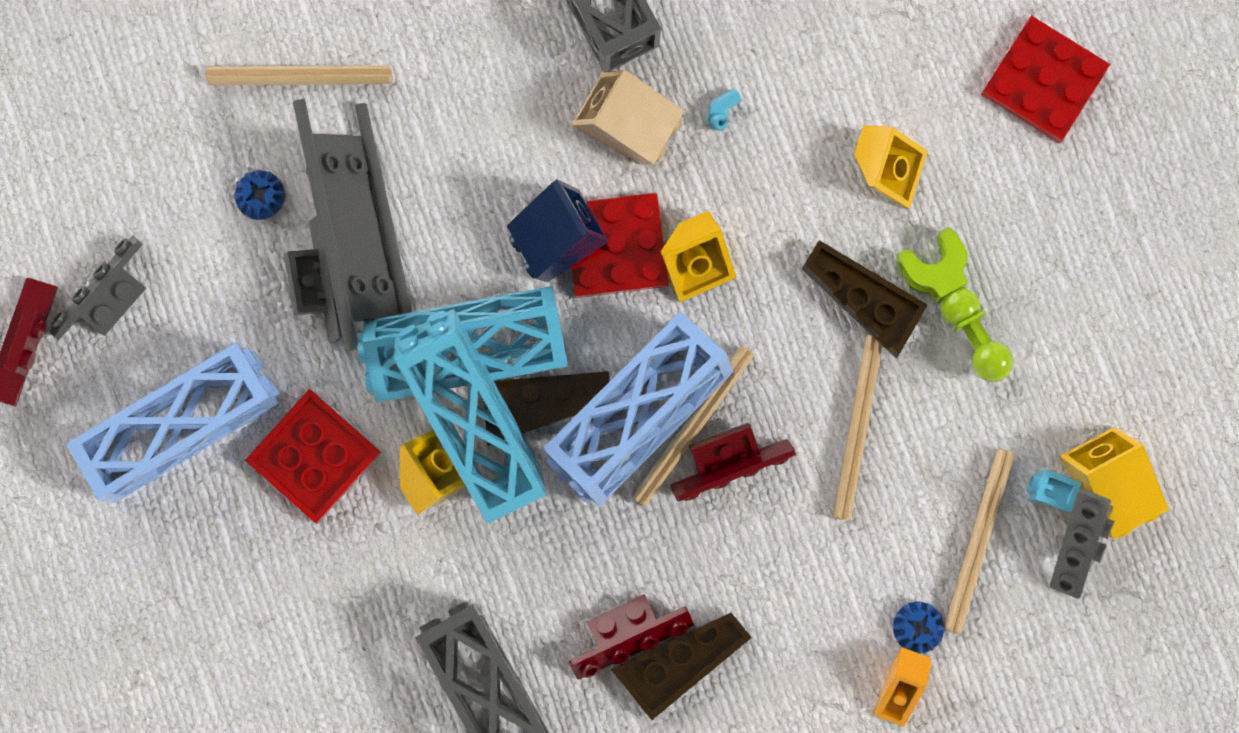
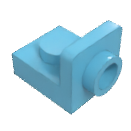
M1047 469L1038 471L1037 475H1032L1028 483L1027 492L1030 493L1028 501L1032 503L1039 502L1060 511L1072 513L1082 482Z

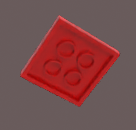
M1031 15L980 95L1060 144L1111 64Z
M657 193L586 201L609 242L571 267L575 298L669 287L667 268L661 254L664 242Z
M309 388L245 461L315 524H319L382 452Z

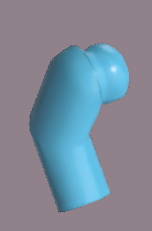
M735 88L710 103L707 121L711 129L717 131L724 130L728 125V109L742 102V98Z

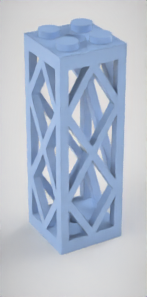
M680 311L543 448L549 456L545 462L565 483L571 479L568 484L586 504L592 500L600 507L734 372L726 352ZM688 349L686 359L669 363L680 351ZM655 358L652 364L649 366L650 359ZM696 366L694 375L690 378L692 368ZM683 369L680 385L655 392L659 375ZM648 384L646 394L641 395L643 388ZM671 397L660 409L650 411L652 402ZM643 405L641 414L636 415L638 406ZM628 409L626 418L610 422L621 410ZM596 417L593 423L589 425L590 420ZM638 424L636 433L631 437L633 425ZM624 428L619 446L597 451L602 433ZM590 442L587 454L581 456L583 448ZM610 458L602 467L592 470L593 462Z
M235 342L66 443V446L97 499L116 503L279 405L280 403L275 396L280 393L270 377L267 378L265 374L262 375L259 370L264 366L254 350L251 351L248 346L244 348ZM233 368L236 371V373H226ZM207 387H231L216 417H191ZM241 387H245L234 409L228 412ZM194 392L182 416L176 417L186 397ZM171 406L166 417H153ZM135 430H158L142 461H119ZM168 430H173L163 451L155 456ZM183 430H198L177 443ZM122 435L109 461H105L103 458L112 441ZM112 473L126 474L118 479H115Z

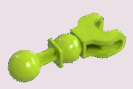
M950 227L939 232L937 244L943 258L937 264L929 265L922 263L911 250H904L896 255V264L909 288L932 296L936 304L941 303L940 310L943 318L949 324L956 326L953 330L954 333L957 334L964 331L975 349L972 358L975 373L981 379L988 382H998L1005 379L1012 371L1014 364L1013 355L1004 344L991 341L980 322L986 313L985 311L980 312L981 304L978 296L972 290L966 288L968 281L964 276V267L967 263L968 252L956 232Z

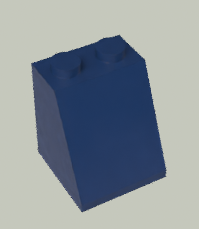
M558 179L545 188L507 225L511 233L509 240L517 252H521L526 260L524 267L527 273L533 279L536 278L547 283L609 242L580 190Z

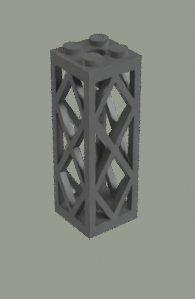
M566 0L603 72H610L660 46L661 27L646 0H617L625 5L624 26L591 7V0ZM632 13L639 26L631 29ZM594 19L598 20L599 22L603 23L604 25L608 26L614 31L620 33L621 35L617 37L612 36L611 34L597 27Z
M463 602L448 611L450 617L441 622L439 618H435L419 627L421 634L416 636L415 639L468 733H484L465 697L489 710L488 733H499L500 716L530 733H550L477 604L469 606L468 602ZM475 624L485 643L468 635L463 630ZM445 640L446 663L436 647ZM458 641L491 659L490 697L457 679ZM501 672L527 717L500 703Z

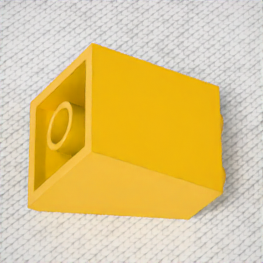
M1113 427L1060 455L1061 461L1071 479L1082 482L1080 489H1085L1111 500L1110 505L1114 507L1110 519L1114 520L1115 523L1109 537L1113 540L1127 536L1133 529L1144 523L1155 521L1161 514L1169 510L1144 445L1118 428Z

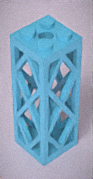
M553 286L364 321L363 332L359 333L358 353L361 363L367 362L365 363L367 373L364 374L368 393L374 392L376 403L414 396L399 368L391 367L395 364V349L392 348L395 346V337L398 336L402 329L410 325L418 326L419 324H424L428 322L427 319L431 315L442 310L445 312L452 309L455 310L476 350L481 345L495 349L479 353L493 380L568 366ZM501 308L506 310V311L501 312V313H496V312H498ZM530 318L537 320L532 326L518 322ZM546 324L548 332L541 330ZM503 326L522 332L510 345L490 339ZM488 327L480 335L473 333L478 328ZM532 336L540 339L535 343L523 345ZM444 350L438 354L445 358L451 352ZM456 355L454 358L448 359L466 369L459 356ZM517 358L512 364L505 362L508 359ZM424 360V361H422V362L419 363L420 366H421V368L423 369V371H425V360ZM434 363L433 380L448 389L468 385V381Z
M454 309L448 312L442 310L431 315L427 319L428 322L418 327L410 325L398 333V336L395 337L394 361L488 524L546 496L543 472ZM448 350L459 356L466 369L438 353ZM424 360H425V371H423V369L421 368V366H420V364H419L420 362H422V361H424ZM434 363L468 381L467 399L433 380ZM478 391L490 412L477 405ZM436 393L465 408V418L443 407ZM476 415L498 426L506 441L475 425ZM454 424L464 429V442ZM475 435L506 452L505 467L473 450ZM475 462L501 476L492 481L487 480L482 476Z

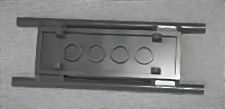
M298 99L293 101V107L306 163V174L309 177L332 284V296L336 303L346 352L358 350V343L353 322L369 321L412 312L369 111L366 103L355 105L361 136L312 133L305 99ZM367 173H369L371 179V184L373 188L374 198L380 220L392 280L389 279V274L387 270L381 237L375 215Z

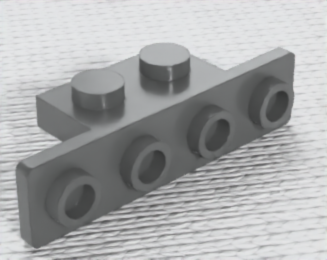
M315 216L309 222L313 249L288 251L284 254L294 316L324 313L329 343H336L343 339L335 299L332 296V284L318 219Z
M131 236L129 240L127 238L123 239L114 250L116 255L109 263L104 262L95 270L93 274L95 279L88 287L83 286L72 297L74 303L67 311L64 312L62 310L53 318L50 323L52 326L50 333L54 338L60 340L79 317L105 336L145 291L146 287L123 269L125 264L143 245L135 236Z
M1085 489L1078 491L1049 585L1050 588L1076 599L1081 597L1088 573L1094 561L1100 563L1105 554L1107 545L1102 543L1103 538H1109L1115 523L1114 520L1110 519L1114 507L1110 505V499Z

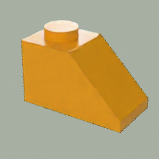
M901 647L888 672L874 711V716L904 727L927 687L932 658Z

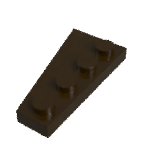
M820 240L802 267V270L888 352L895 358L899 356L928 304Z
M609 371L499 380L494 381L521 432L525 434L558 421L575 417L610 382ZM484 401V409L490 412ZM485 420L486 431L506 440L498 426Z
M732 612L618 665L612 668L611 671L648 717L653 720L752 637Z

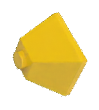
M863 125L854 156L868 185L903 208L910 209L928 150L894 127Z
M709 211L679 223L661 250L679 303L737 278L722 231Z
M434 430L400 446V489L416 515L441 503L466 487Z

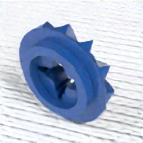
M257 169L254 172L245 173L244 177L239 182H236L234 198L237 208L245 216L255 220H264L274 216L281 209L285 200V190L282 182L273 173ZM255 184L261 190L267 189L264 193L266 205L257 198L251 200V197L254 195L252 185Z
M911 602L897 612L893 621V633L897 642L903 648L921 654L932 651L942 641L945 625L942 614L933 605L925 602ZM926 615L924 627L931 634L919 633L912 640L915 629L907 620L919 622Z

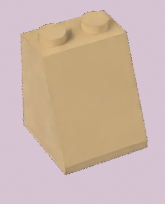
M624 69L601 73L571 126L641 165H654L665 154V144L669 137L674 135L681 125L680 118L684 110Z

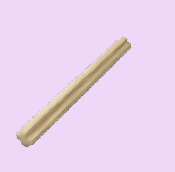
M390 66L208 67L206 69V81L209 85L390 84L393 78Z
M868 334L865 340L833 513L834 518L844 521L850 520L882 352V345L871 334Z
M741 346L736 350L729 360L734 372L688 417L633 493L632 498L640 505L646 506L752 360L754 354L746 347Z
M1005 449L996 451L945 621V630L955 634H960L963 630L1013 463L1014 453Z

